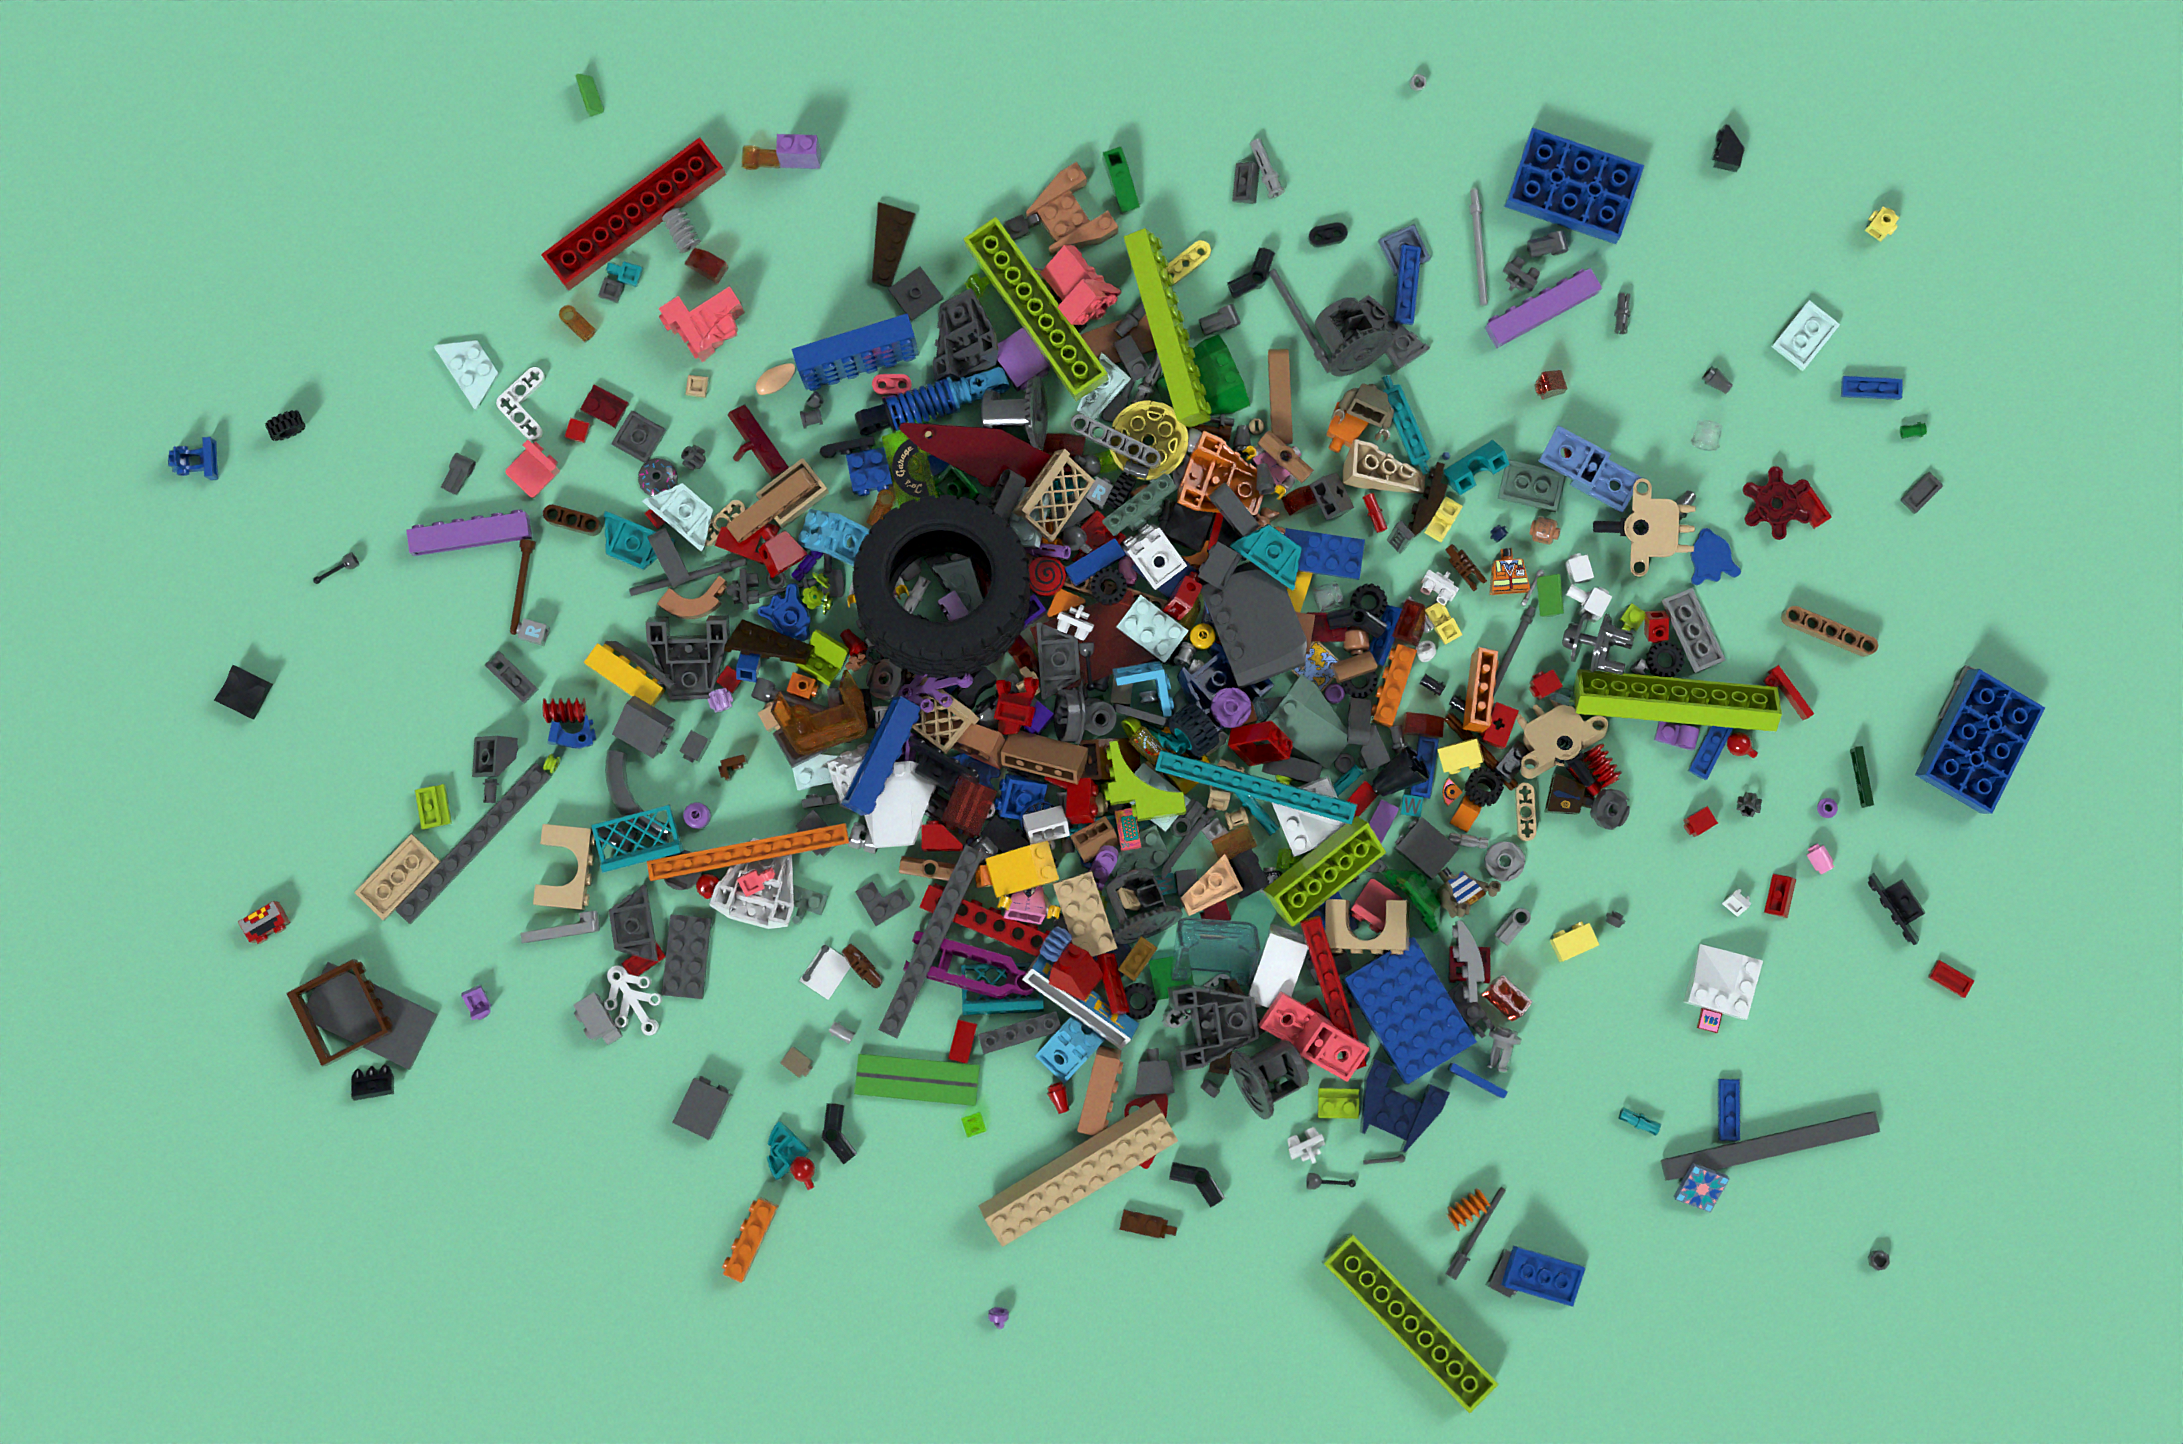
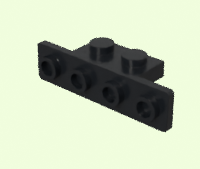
M910 736L908 739L909 747L924 755L916 767L915 773L948 792L951 791L960 776L975 785L979 784V775L975 769L964 767L957 759L945 756L938 748L927 746L926 742L920 738L915 739Z
M1873 872L1868 877L1870 888L1874 892H1878L1881 897L1879 898L1884 908H1888L1891 911L1892 920L1897 926H1901L1903 929L1902 934L1907 942H1912L1913 945L1918 944L1919 938L1909 923L1924 915V909L1903 879L1885 889Z

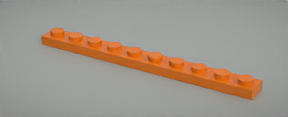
M844 823L647 861L650 881L839 846L849 844L850 842L847 826Z

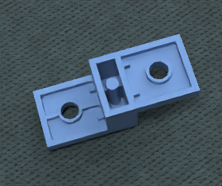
M1560 426L1556 427L1538 461L1572 479L1570 485L1621 513L1624 512L1633 495L1634 483L1642 478L1609 460L1611 453ZM1562 448H1568L1571 451L1569 458L1561 455ZM1610 481H1617L1620 485L1619 490H1612L1609 486Z

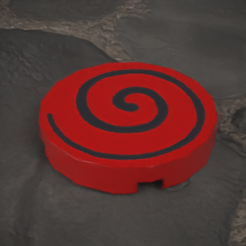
M1049 556L1038 557L1029 565L1030 589L1040 596H1051L1058 593L1066 580L1065 568L1061 562Z

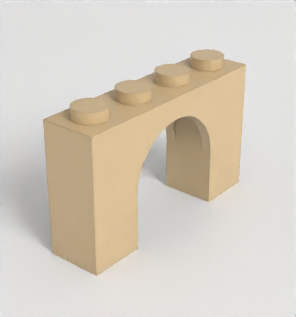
M543 824L540 844L570 849L578 860V871L574 879L563 886L535 884L533 905L585 910V906L589 905L590 898L589 894H587V887L592 882V874H589L590 866L594 864L592 846L596 845L593 831L589 828Z
M1340 899L1326 900L1325 933L1331 953H1343V949H1351V953L1362 954L1363 950H1371V954H1383V950H1391V954H1403V950H1409L1410 901L1386 900V924L1383 932L1375 939L1363 941L1357 938L1350 928V901Z

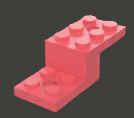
M1281 991L1258 1024L1260 1028L1281 1040L1291 1042L1302 1057L1346 1082L1349 1081L1370 1050L1366 1044L1337 1029L1327 1017ZM1285 1015H1291V1019L1288 1022H1282V1018ZM1346 1051L1344 1058L1337 1059L1339 1052Z

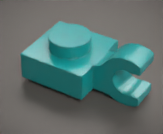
M624 261L622 266L608 262L606 267L608 274L618 275V282L637 287L643 270L640 266Z

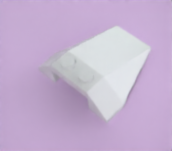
M912 761L894 762L893 772L884 783V791L878 796L874 811L869 815H864L875 848L915 844L923 823L922 818L925 810H928L929 807L928 802L936 789V784L915 773L919 763Z
M792 854L730 867L727 874L715 886L710 906L728 918L767 929L788 927L794 909ZM772 867L775 872L774 878L763 883L765 886L763 890L746 897L737 878L755 869L760 874Z

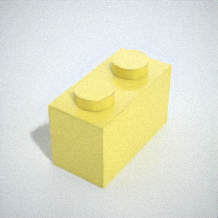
M1478 737L1437 749L1444 773L1449 771L1450 775L1461 772L1463 767L1468 766L1469 769L1478 768L1481 766L1480 763L1484 762Z
M1581 921L1571 926L1573 930L1565 933L1563 929L1553 934L1554 938L1550 939V943L1559 962L1599 946L1590 923L1583 924Z

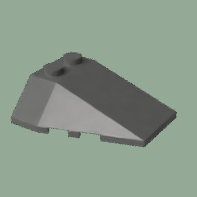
M970 288L941 303L937 326L940 329L939 338L935 341L937 354L936 357H933L935 381L940 382V380L948 376L952 381H959L962 377L973 376L996 365L999 351L996 332L974 290Z

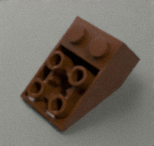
M1129 738L1081 740L1078 745L1088 748L1087 761L1081 778H1091L1094 782L1111 780L1109 768L1113 767L1112 759H1107L1106 748L1110 747L1109 742L1118 741L1121 755L1133 773L1141 766L1140 753L1134 748Z

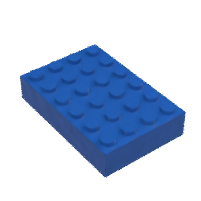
M1532 128L1504 207L1616 244L1621 237L1644 165Z
M908 313L791 349L806 390L810 389V391L820 389L821 385L827 383L829 385L837 384L840 382V379L856 378L863 372H876L879 367L885 366L888 368L895 366L897 362L902 360L905 362L916 359L915 356L919 355Z
M1981 669L1967 670L1915 776L1981 814H1992L2045 707Z
M1414 937L1409 938V950H1403V954H1391V950H1388L1342 978V981L1404 1084L1413 1082L1477 1042Z

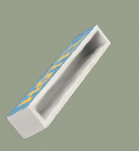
M1039 954L1028 968L1022 980L1122 1050L1132 1039L1139 1023L1126 1014H1112L1109 1002L1094 991L1083 1001L1049 985L1050 973L1054 963L1044 958L1042 954Z

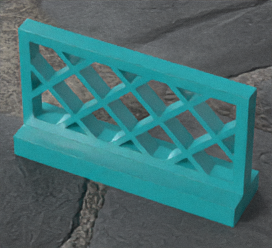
M670 805L591 825L601 860L602 873L684 851L679 840ZM666 810L668 816L665 825L655 819L658 812ZM641 816L650 820L646 829L636 825L638 818ZM621 821L631 825L626 835L616 829ZM653 822L663 827L658 837L648 832ZM605 826L612 830L607 839L599 836V827ZM633 827L643 832L638 842L629 837ZM665 829L673 834L674 841L667 843L660 839ZM614 832L624 837L619 847L609 842ZM646 834L655 839L652 847L647 848L641 844ZM626 839L636 844L633 852L628 853L621 849ZM608 844L617 851L613 857L606 859L604 849Z
M1032 962L1015 963L1018 970H1020L1019 968H1025L1023 970L1025 972L1032 964ZM987 964L961 965V975L966 976V970H975L979 974L975 979L976 981H979L982 977L990 985L996 986L994 984L1002 976L1007 979L1005 969L1001 972L999 970L1001 968ZM989 969H995L999 973V976L993 982L984 975ZM962 989L963 1016L1044 1012L1043 994L1039 992V998L1019 995L1016 999H1010L1006 996L1004 997L1005 999L1000 1000L996 998L995 1000H990L985 995L980 994L975 1001H967L966 993L969 990Z

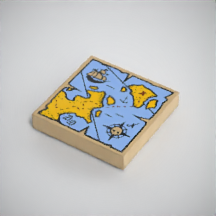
M1313 642L1310 646L1309 654H1306L1305 665L1290 671L1297 677L1302 673L1315 683L1322 692L1335 678L1331 664L1339 660L1320 642Z

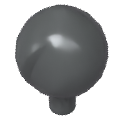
M1076 455L1074 457V462L1078 463L1090 477L1093 478L1100 473L1101 461L1096 456L1083 455L1081 457Z
M1072 526L1064 529L1062 539L1065 546H1069L1074 551L1081 549L1087 555L1092 551V548L1085 543L1087 536L1082 528Z

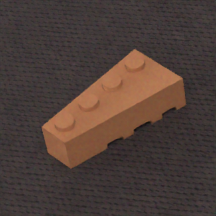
M939 711V719L948 717V714ZM935 712L928 713L926 721L935 720ZM961 719L953 721V729L959 728L964 721ZM949 722L939 724L940 732L949 730ZM971 723L951 749L1001 769V750L1006 740L1000 732ZM935 725L926 726V734L936 733ZM949 735L940 736V743L945 746L949 741Z
M1102 1045L1097 1048L1077 1132L1095 1136L1108 1128L1109 1120H1106L1107 1112L1111 1113L1114 1101L1110 1099L1112 1093L1116 1094L1119 1083L1115 1081L1116 1075L1121 1074L1123 1062H1120L1122 1050Z

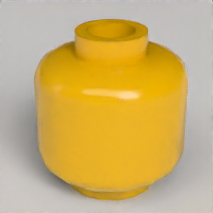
M1197 624L1190 632V643L1197 650H1207L1215 642L1216 634L1213 627L1209 624Z

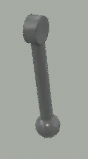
M823 945L821 947L822 951L814 961L813 965L811 966L807 974H804L802 976V979L805 982H808L811 979L810 975L812 974L813 970L823 957L824 953L829 951L828 945Z
M1399 1155L1393 1158L1363 1160V1164L1394 1161L1403 1163L1406 1158L1404 1155Z

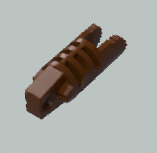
M1453 544L1445 549L1451 557L1449 562L1473 592L1477 590V586L1469 577L1472 573L1483 584L1487 582V579L1463 549L1459 551Z
M850 943L842 950V954L851 968L862 980L865 979L871 987L878 989L882 984V978L875 970L876 967L854 945Z

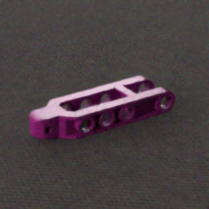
M915 931L912 942L918 945L924 932ZM944 939L939 951L943 952L939 967L931 966L926 979L1000 1000L1012 993L1027 996L1035 989L1022 980L1026 972L1018 970L1012 957L949 939ZM953 955L1005 969L1008 974L1005 985L997 987L986 984L983 980L979 982L966 978L965 975L958 976L948 973ZM906 960L905 965H904V968H903V971H905V972H906V970H907V968H908V965H909V963H910V962H908V960Z

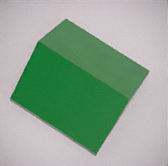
M951 464L931 485V488L939 497L940 495H953L957 499L964 497L976 501L975 499L979 495L977 489L965 475Z

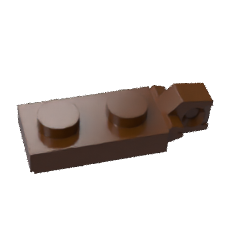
M1123 1209L1119 1230L1155 1238H1165V1234L1176 1236L1177 1227L1167 1225L1168 1220L1162 1217Z

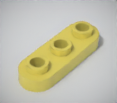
M1195 242L1168 263L1166 269L1168 274L1172 273L1174 275V278H1172L1174 285L1210 257L1211 247L1207 242ZM1202 249L1205 253L1199 255L1197 251ZM1184 261H1187L1189 263V266L1184 267L1182 263Z

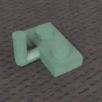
M793 885L794 906L798 907L796 916L792 918L793 923L801 924L806 910L822 916L828 896Z

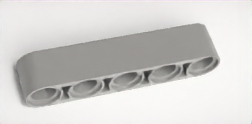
M1077 414L1072 418L1071 427L1077 434L1150 469L1160 466L1162 459L1156 449L1085 415ZM1077 421H1086L1085 427L1083 429H1077ZM1098 428L1104 431L1100 438L1093 436L1094 431ZM1120 437L1122 440L1121 444L1118 446L1111 445L1112 439ZM1138 446L1139 452L1136 455H1131L1129 453L1130 447ZM1150 454L1157 455L1155 463L1147 462V457Z

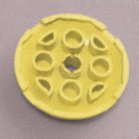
M1146 400L1131 404L1118 414L1112 424V429L1143 444L1146 437L1151 436L1154 438V443L1150 447L1159 452L1162 461L1159 467L1155 469L1149 468L1146 480L1157 479L1163 474L1168 475L1181 464L1188 448L1187 428L1177 421L1174 409L1164 403ZM1114 437L1111 441V445H1120L1122 441L1121 438ZM1136 445L1131 446L1129 449L1131 455H1136L1139 452V447ZM1110 450L1115 463L1123 471L1126 461L1130 462L1131 459ZM1150 454L1147 457L1148 463H1155L1157 461V455ZM1130 475V476H1132V477H1134V478L1145 480V479H1143V478Z

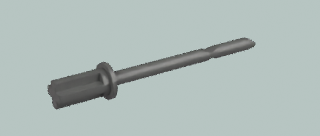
M1499 1189L1490 1204L1491 1208L1487 1209V1213L1484 1214L1462 1253L1456 1251L1457 1255L1445 1273L1450 1278L1456 1280L1467 1261L1471 1260L1467 1255L1504 1195L1505 1189Z

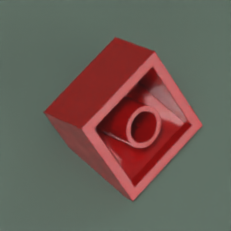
M926 821V825H922V850L924 852L963 851L964 846L938 821Z
M1070 943L1052 966L1048 984L1085 1001L1103 977V973L1088 951Z

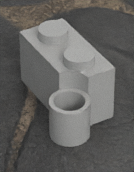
M595 992L573 1005L576 1009L574 1015L579 1022H583L586 1027L583 1031L589 1040L593 1039L596 1041L603 1037L604 1041L610 1045L623 1037L608 1010L604 1007L602 999Z

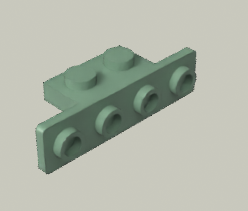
M1166 474L1161 475L1103 519V524L1113 536L1117 535L1127 526L1132 531L1141 529L1150 518L1156 517L1162 512V509H1164L1162 500L1177 489L1176 485Z

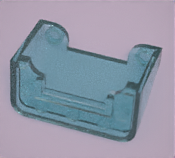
M1199 918L1180 919L1176 929L1171 979L1186 981L1191 976V970L1230 973V978L1236 979L1239 985L1251 986L1261 953L1257 927L1249 922Z

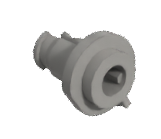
M1496 1027L1495 1030H1490L1489 1036L1494 1041L1490 1053V1063H1488L1487 1067H1497L1501 1049H1503L1498 1071L1507 1072L1506 1067L1510 1061L1514 1044H1521L1522 1039L1517 1036L1518 1032L1504 1027Z

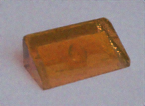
M1247 824L1211 841L1218 859L1225 854L1227 859L1230 860L1236 855L1257 846Z

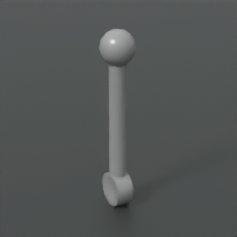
M1543 570L1537 571V576L1521 603L1522 606L1525 607L1537 585V578L1544 576Z

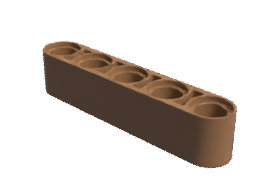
M1268 349L1271 432L1284 444H1292L1289 350Z
M801 468L730 521L726 527L737 542L740 543L811 491L817 483L805 468Z
M1791 606L1783 611L1781 615V620L1786 626L1859 656H1869L1878 649V641L1874 637L1799 606ZM1790 611L1796 614L1795 621L1789 618L1788 614ZM1808 619H1811V620L1814 621V623H1815V627H1814V628H1810V627L1808 626V624H1807V620H1808ZM1826 627L1832 628L1833 636H1829L1826 633ZM1845 634L1851 636V644L1845 641ZM1864 642L1869 643L1870 651H1866L1863 648Z

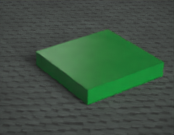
M1188 953L1148 961L1156 1000L1169 998L1167 987L1182 984L1194 985Z

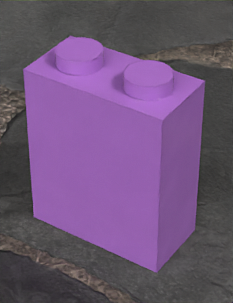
M777 134L776 154L781 168L820 169L821 148L817 135Z
M1023 327L998 343L999 351L996 362L1004 369L1007 378L1017 392L1021 389L1025 391L1028 381L1033 376H1039L1043 379L1049 374L1050 365Z

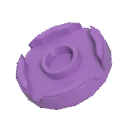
M1238 688L1221 689L1215 694L1211 702L1213 718L1224 727L1234 728L1241 726L1251 714L1250 698Z

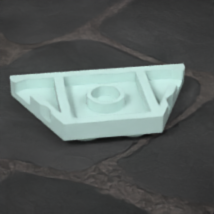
M476 340L434 346L473 408L478 410L481 401L491 390V385L495 383L500 375L479 342Z
M683 483L642 501L701 552L704 550L713 509Z

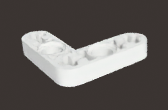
M537 367L528 369L496 401L499 410L528 440L533 442L538 441L542 437V428L520 404L545 381L544 373ZM533 373H535L536 375L540 373L538 375V377L540 378L538 381H536L535 379L532 380L533 377L531 375ZM524 380H527L528 382H530V384L532 385V387L530 388V387L528 386V384H527L526 382H524ZM519 385L526 387V392L523 395L516 394L515 390ZM503 400L509 401V404L514 409L512 412L506 406L502 408L504 405L502 403ZM517 413L525 415L523 422H515L514 417ZM527 424L532 429H536L537 434L535 436L532 434L529 436L530 431L525 427Z

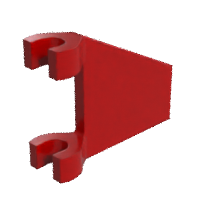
M767 523L740 543L737 542L727 527H721L714 546L765 565L760 553L755 552L761 538L760 533L770 527L774 534L777 535L779 526Z
M1024 677L1026 692L1009 694L1011 682H1005L1004 679L996 681L999 699L1030 706L1039 687V679ZM998 720V732L1002 735L1018 734L1021 725Z

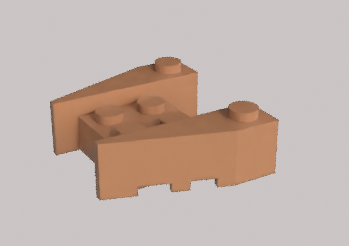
M1077 162L1060 171L1026 211V219L1037 213L1040 221L1055 242L1049 246L1050 256L1057 254L1064 245H1072L1077 249H1081L1093 244H1102L1118 234V225L1109 211L1090 221L1073 196V193L1087 185V177Z

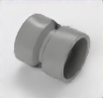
M855 822L849 837L850 843L848 847L858 850L862 847L865 852L876 854L878 848H875L869 829L865 824ZM862 835L866 836L865 841L861 839Z

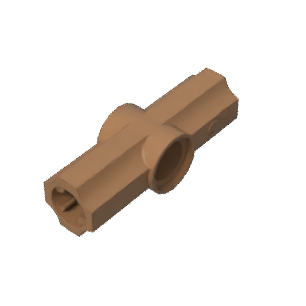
M1270 430L1257 443L1276 460L1279 466L1284 467L1301 484L1314 471L1295 454L1291 447L1286 446ZM1282 453H1288L1291 459L1289 461H1284L1281 459L1280 455Z
M902 856L899 873L949 881L956 864ZM928 864H934L936 867V871L932 875L925 873V867Z

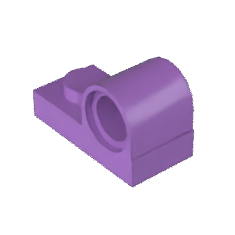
M1659 721L1654 741L1694 751L1700 729Z

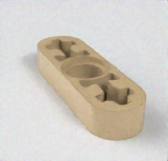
M739 500L731 501L711 520L708 534L713 531L710 528L712 525L716 531L720 532V528L717 527V521L720 518H725L729 523L731 520L725 513L728 512L730 515L734 511L733 506H741L740 511L742 513L746 510L744 504ZM734 513L731 517L734 519L740 514ZM715 532L711 534V541L706 540L705 546L709 547L715 544L718 537Z
M1521 783L1515 789L1517 835L1522 841H1530L1536 836L1535 794L1531 784ZM1523 786L1526 787V790L1530 791V793L1526 795V801L1531 800V804L1519 803V800H1524L1523 794L1519 793V791L1523 789ZM1523 806L1531 809V815L1528 818L1520 814V809ZM1520 820H1532V824L1528 823V830H1532L1528 838L1521 832L1525 829V823L1521 824Z

